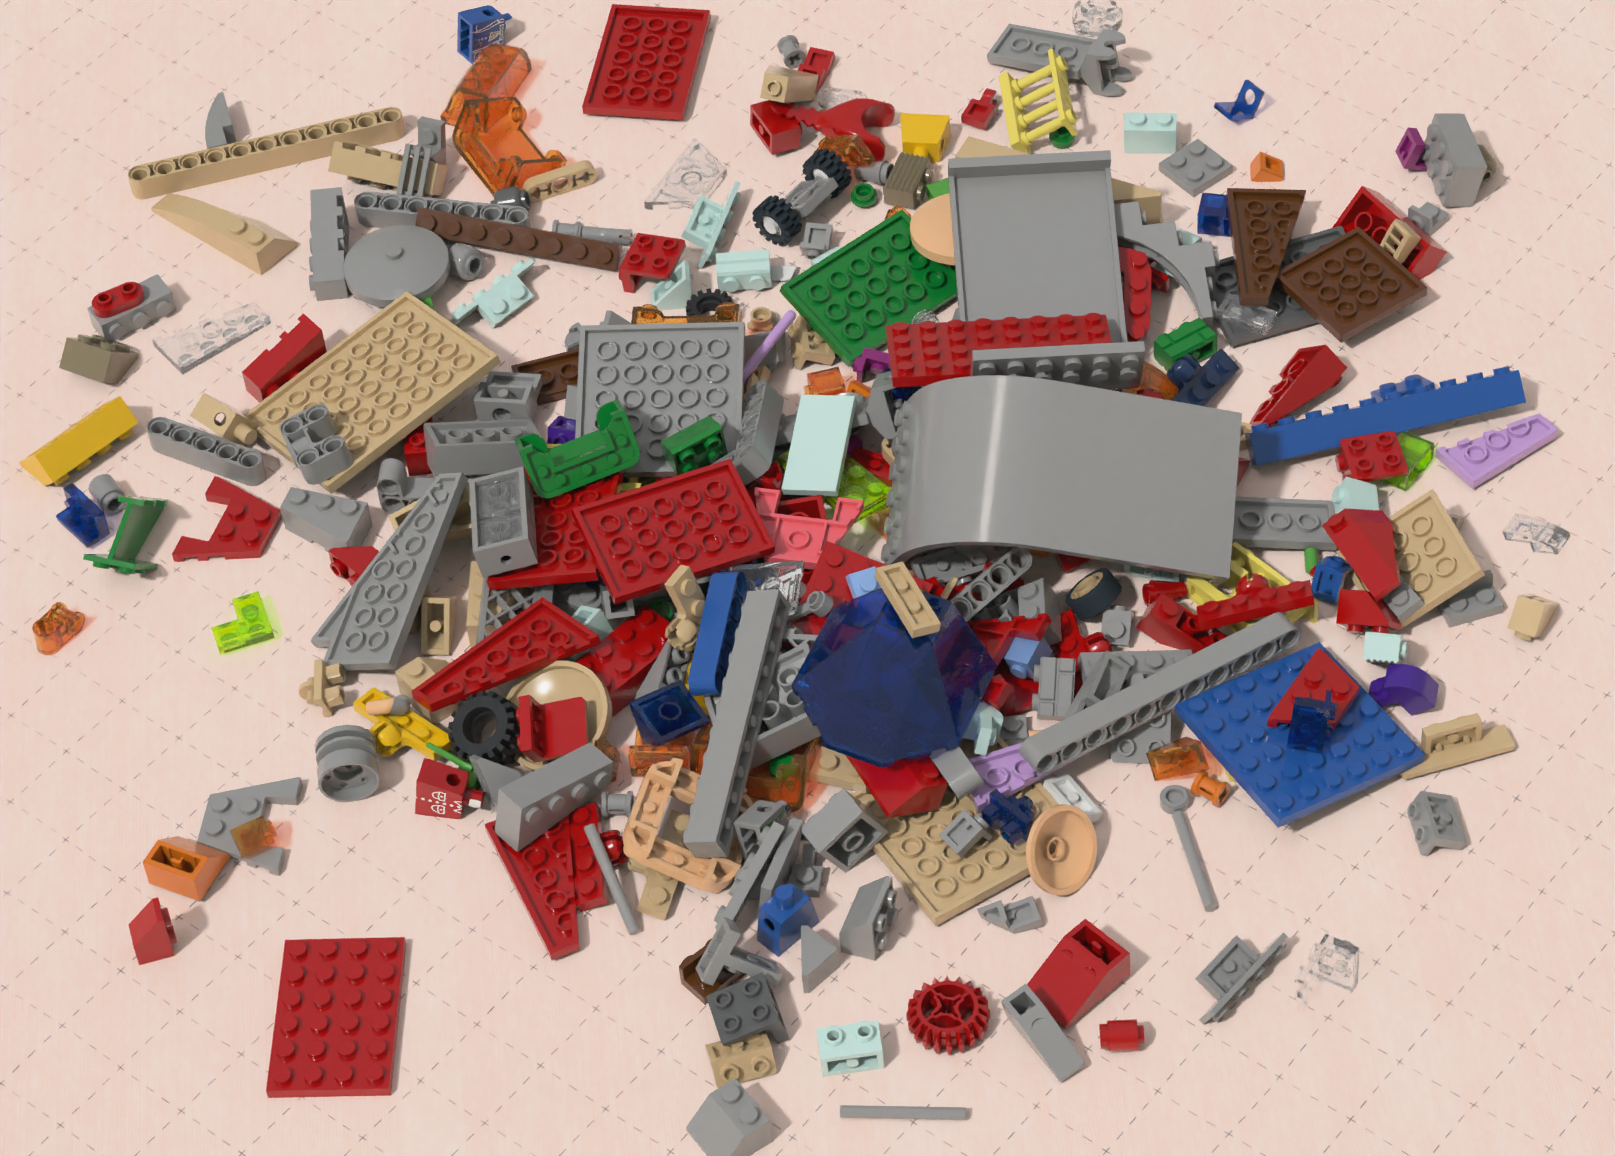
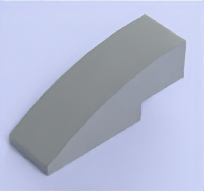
M223 92L217 94L208 112L205 125L207 149L236 142Z
M1105 651L1084 681L1064 719L1119 692L1130 666L1109 651Z

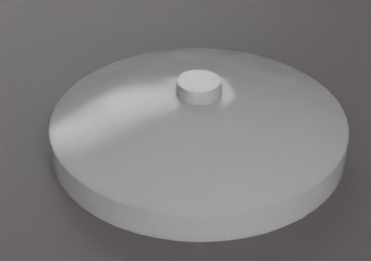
M394 225L375 230L358 240L347 253L343 270L346 284L355 297L373 306L386 307L406 291L420 301L435 293L447 279L450 270V258L444 241L434 232L414 225Z

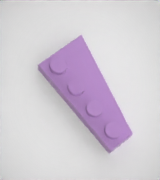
M1022 743L987 753L986 756L980 755L968 759L984 782L983 785L970 793L977 812L980 813L1074 760L1049 773L1038 774L1020 755L1019 749Z

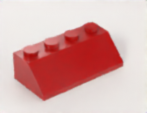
M1361 186L1332 228L1342 226L1345 233H1348L1360 227L1380 245L1395 219L1406 222L1421 237V240L1402 265L1419 280L1430 275L1447 251L1380 192ZM1395 244L1393 247L1397 250L1398 245Z
M893 703L867 707L834 733V739L887 818L939 809L948 783Z

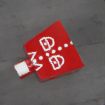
M424 758L416 781L415 814L460 819L462 818L465 806L481 809L485 791L469 788L470 774L467 771Z

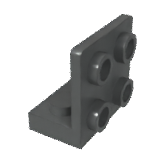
M763 972L707 995V1001L723 1046L731 1045L762 1031H765L767 1035L773 1034L778 1044L790 1040L774 992Z

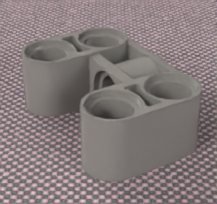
M323 404L313 405L287 418L280 425V432L287 444L286 447L297 468L299 467L305 481L311 485L322 483L347 470L354 461L344 438L335 435L337 426L328 408Z

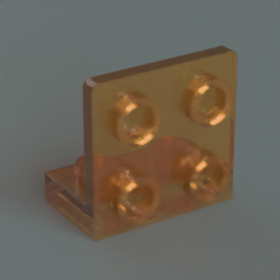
M638 727L636 730L635 746H629L628 752L631 776L645 777L652 764L671 761L672 758L684 760L681 767L691 771L695 738L694 728Z

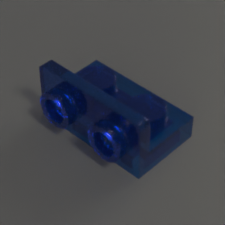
M73 483L64 487L63 490L66 497L64 504L66 509L56 515L57 521L84 546L89 548L110 534L104 511Z
M1326 690L1325 701L1295 696L1286 748L1317 753L1323 752L1324 741L1330 742L1333 724H1328V720L1334 721L1337 703L1331 702L1332 691Z

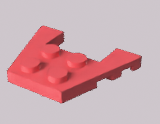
M755 487L757 511L775 545V553L764 556L765 564L814 570L826 541L839 546L864 509L863 500L838 497L833 520L777 514L781 498L780 490Z

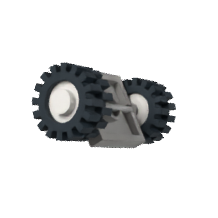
M828 148L818 149L802 166L804 168L802 172L806 175L804 177L806 181L800 182L780 200L777 195L768 196L752 212V215H754L752 220L756 222L754 225L756 228H760L761 231L759 233L761 235H766L765 239L767 241L772 240V244H779V246L788 244L801 231V217L802 219L810 217L815 213V208L820 203L834 197L836 198L850 185L852 176H850L851 170L846 169L848 164L841 161L842 157L840 155L836 157V152L833 150L829 152Z

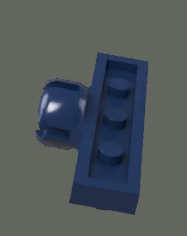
M1222 348L1203 366H1200L1199 362L1192 355H1184V359L1175 362L1171 370L1169 369L1166 373L1167 378L1178 388L1177 394L1171 401L1205 406L1240 368Z

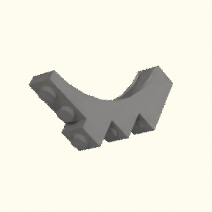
M1139 201L1114 204L1118 247L1144 252L1147 258L1158 263L1173 275L1189 295L1197 311L1198 318L1200 317L1207 324V327L1212 328L1213 318L1217 317L1216 302L1210 300L1209 293L1213 292L1211 277H1215V267L1220 266L1219 254L1217 250L1213 251L1212 242L1183 245L1181 230L1176 231L1175 221L1147 225L1145 210L1140 211Z

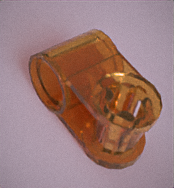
M56 602L32 626L38 652L43 655H52L60 651L73 636L82 630L85 623L84 614L79 611L73 612L67 609L66 604Z

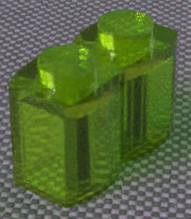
M1403 431L1397 438L1408 466V473L1403 476L1379 480L1407 491L1414 484L1419 474L1431 463L1434 457V443Z

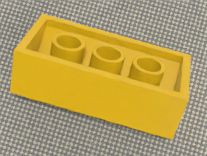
M121 396L116 397L96 408L19 463L43 485L47 486L55 483L58 486L70 477L69 471L74 468L79 471L90 464L91 460L89 457L96 452L100 456L113 447L111 442L116 438L122 441L134 433L132 427L139 422Z

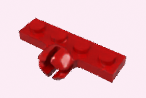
M1252 573L1253 580L1248 581L1247 575H1245L1237 582L1235 586L1236 595L1232 598L1221 601H1209L1203 605L1196 606L1200 631L1265 617L1276 612L1282 613L1315 605L1310 580L1294 581L1285 586L1271 588L1268 579L1264 576Z
M1072 609L1060 614L1062 641L1053 645L1058 658L1076 659L1075 698L1083 685L1078 664L1079 654L1081 652H1112V647L1109 641L1105 639L1103 632H1096L1083 637L1076 616Z
M596 802L577 808L569 814L576 906L581 912L609 903L607 882L584 831V827L589 824H595L613 867L624 864L629 859L623 851L624 843L623 837L620 836V831L610 830L602 832L601 809Z

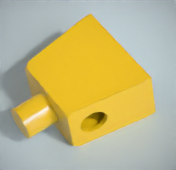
M901 113L903 153L913 154L914 156L918 155L919 157L923 156L924 158L928 157L930 162H939L951 136L950 115Z

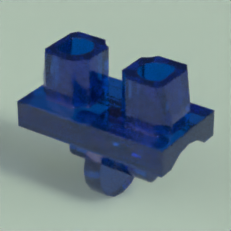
M995 789L989 794L990 803L981 811V817L990 825L989 827H993L1002 821L1004 825L1000 828V834L1010 845L1021 838L1027 842L1035 813L1031 811L1033 806L1032 799L1028 796H1022L1019 799L1012 796L1008 799Z

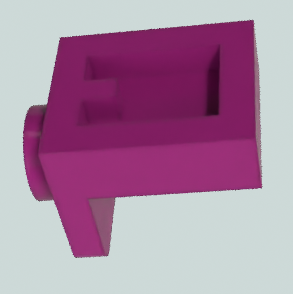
M1408 127L1395 150L1404 169L1426 170V164L1420 158L1426 145L1417 128Z
M864 347L861 357H856L853 366V372H857V381L863 382L866 370L871 371L875 375L891 371L889 354Z

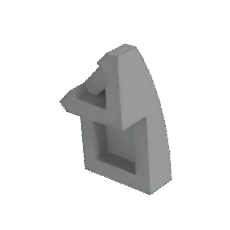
M1033 895L1006 906L999 900L977 909L981 918L1013 934L1043 926Z

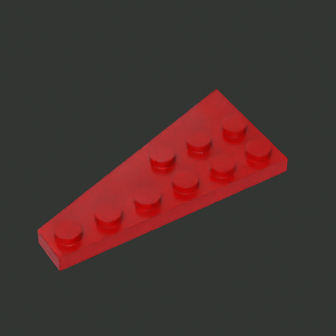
M542 597L411 691L412 696L430 712H434L464 700L471 694L476 695L479 691H486L550 665L555 661H560L601 644L600 638L595 632Z
M569 815L519 852H516L495 833L496 820L484 824L486 833L550 959L555 960L580 950Z

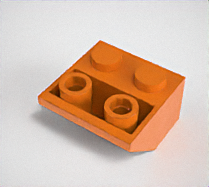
M175 836L157 840L143 860V865L149 884L201 901L230 856L223 851Z

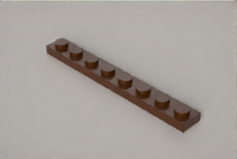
M418 207L415 226L434 232L442 239L618 271L622 244Z

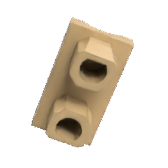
M323 659L314 660V677H309L306 682L299 686L300 697L307 700V703L310 705H320L323 708L324 717L333 715L334 706L345 704L343 688L341 685L333 686V684L346 681L344 668L340 663L327 666Z

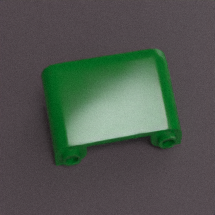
M618 399L605 403L598 409L596 419L599 430L551 449L547 448L545 441L538 434H526L514 439L537 495L546 499L553 498L632 467L638 462L640 449L626 412Z

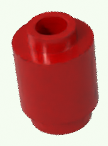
M1137 1019L1107 1020V1024H1099L1101 1049H1109V1052L1139 1050V1044H1145L1144 1026L1137 1025Z

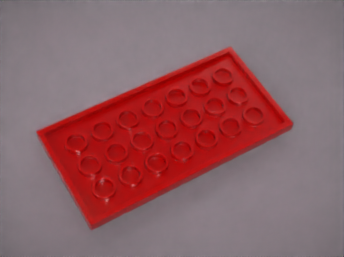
M1088 313L1084 316L1062 314L1058 317L1037 315L1023 319L1006 317L1002 320L980 318L976 321H961L955 319L941 323L924 321L920 324L897 322L893 325H886L893 387L927 386L942 380L971 376L972 350L1112 343L1106 314L1100 315L1098 313Z

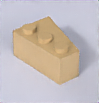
M471 561L466 622L471 648L476 645L483 576L477 561ZM519 587L516 589L522 595L525 587ZM511 592L502 596L509 607L518 603ZM496 601L489 603L487 606L495 616L503 612ZM505 616L499 621L502 625H504L511 619L508 616ZM493 624L485 628L488 635L497 630Z

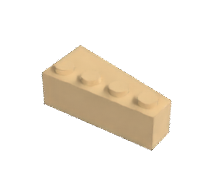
M334 141L328 172L346 175L347 180L362 183L363 179L371 181L370 185L385 188L386 184L394 186L393 190L397 191L403 154L355 143ZM411 156L404 191L408 190L413 157ZM420 158L414 185V191H417V193L424 160ZM430 161L424 197L432 198V195L442 196L448 165Z

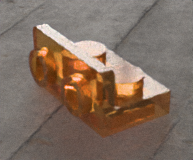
M859 135L826 136L819 142V147L814 151L815 153L820 148H828L829 152L833 150L836 152V157L840 155L842 157L841 161L848 164L847 167L868 166L876 159Z

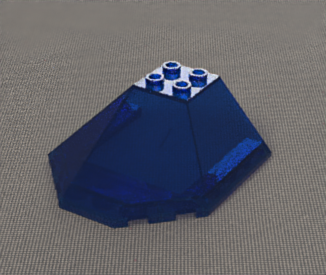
M882 588L832 608L792 683L793 692L802 700L804 711L812 725L817 726L822 735L821 740L826 748L877 767L885 768L892 766L894 761L908 758L911 761L930 756L932 751L946 748L949 751L959 747L997 669V664L952 601L921 591L941 625L939 632L912 638Z

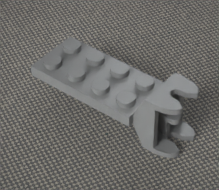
M1009 23L987 53L988 63L1037 71L1050 64L1048 50L1053 49L1058 56H1063L1067 62V78L1079 80L1082 77L1092 93L1101 96L1121 95L1123 88L1112 82L1127 81L1133 78L1132 72L1129 69L1119 66L1116 45L1126 44L1125 35L1109 29H1103L1098 38L1093 39Z
M891 371L876 374L869 397L864 398V395L855 396L857 403L852 428L871 423L886 440L897 436L898 426L894 425L896 410L903 405L902 399L894 398L892 389L896 387L892 386ZM798 411L789 416L781 414L775 446L792 441Z
M1236 497L1232 544L1236 541L1242 547L1285 549L1314 547L1317 550L1336 551L1337 546L1322 527L1335 514L1334 504L1329 500Z

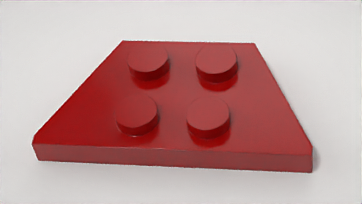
M1317 648L1268 717L1267 726L1276 728L1277 723L1295 724V729H1316L1318 731L1333 732L1357 698L1360 687L1322 649Z

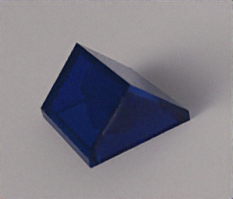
M681 680L630 701V708L643 744L661 746L710 724V719Z

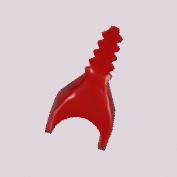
M855 98L828 110L816 111L813 107L806 109L803 105L797 107L793 102L787 104L773 101L771 109L778 116L785 115L787 119H795L797 123L803 122L807 127H813L815 131L821 132L843 155L850 159L864 163L882 161L884 159L886 146L879 137L872 135L866 128L871 126L886 127L892 124L895 108L890 103L874 99Z

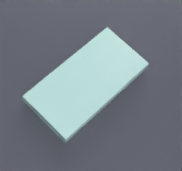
M801 395L781 489L784 495L815 496L822 494V496H838L857 403L855 396Z

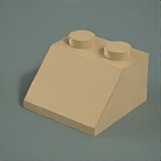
M417 657L395 671L399 692L401 695H406L410 698L411 705L425 720L436 725L451 716L453 711L457 712L460 708L458 704L461 701L434 712H430L415 701L411 691L449 664L446 660Z

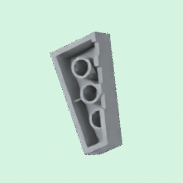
M589 742L499 788L495 833L516 852H519L611 784L613 761Z

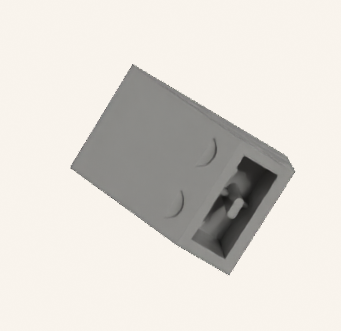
M1044 578L997 595L968 620L970 622L998 618L1000 622L1012 621L1015 616H1025L1026 619L1037 618L1038 614L1045 613L1049 615L1052 622L1043 637L1049 646L1062 641L1059 597Z

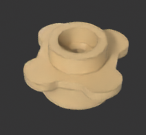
M757 307L750 313L751 320L747 323V328L751 331L773 330L772 323L776 319V314L766 307Z

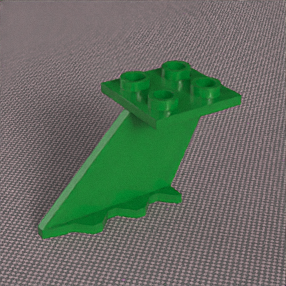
M118 496L119 502L128 504L109 554H84L83 560L93 561L92 566L97 568L109 569L110 567L116 568L118 572L146 574L147 569H157L158 564L136 560L135 558L164 507L167 506V499L144 496Z

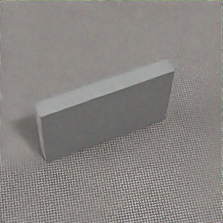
M792 817L788 823L762 882L759 909L761 905L775 894V889L780 885H786L792 866L799 856L802 820Z

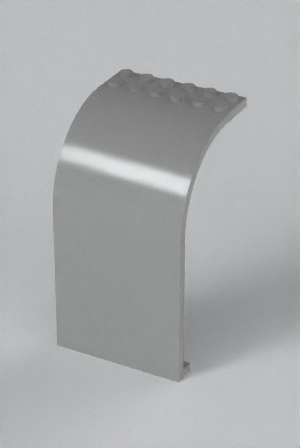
M1110 150L948 159V183L959 320L976 321L980 318L1002 320L1006 317L1023 319L1037 315L1058 317L1062 314H1070L1072 316H1084L1088 313L1106 314L1112 343L972 350L971 376L1033 377L1107 390L1139 387L1145 356L1144 341L1127 342L1110 169Z
M968 376L942 380L924 386L905 401L900 409L896 410L894 425L898 426L897 436H894L891 447L892 452L895 453V459L889 469L892 490L888 491L886 506L890 507L889 517H886L883 530L887 534V541L882 547L881 561H884L885 565L902 561L905 563L909 558L920 552L949 546H1010L1209 578V583L1221 585L1230 578L1242 413L1073 383L1022 376Z

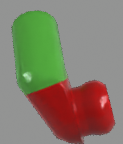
M1309 547L1304 550L1305 572L1314 577L1319 559L1318 550L1314 547Z

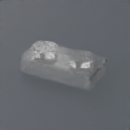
M1229 293L1216 310V318L1265 337L1277 321L1278 312L1263 306H1241L1239 297Z

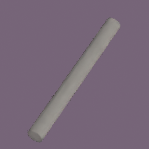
M1176 811L1172 814L1174 824L1204 909L1207 912H1211L1216 909L1212 892L1184 813Z
M589 824L584 827V831L629 935H634L640 932L639 925L595 824Z
M840 1105V1118L966 1120L967 1117L966 1107Z

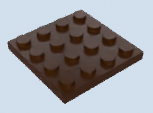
M1360 227L1351 230L1280 269L1275 282L1341 343L1427 295V286Z

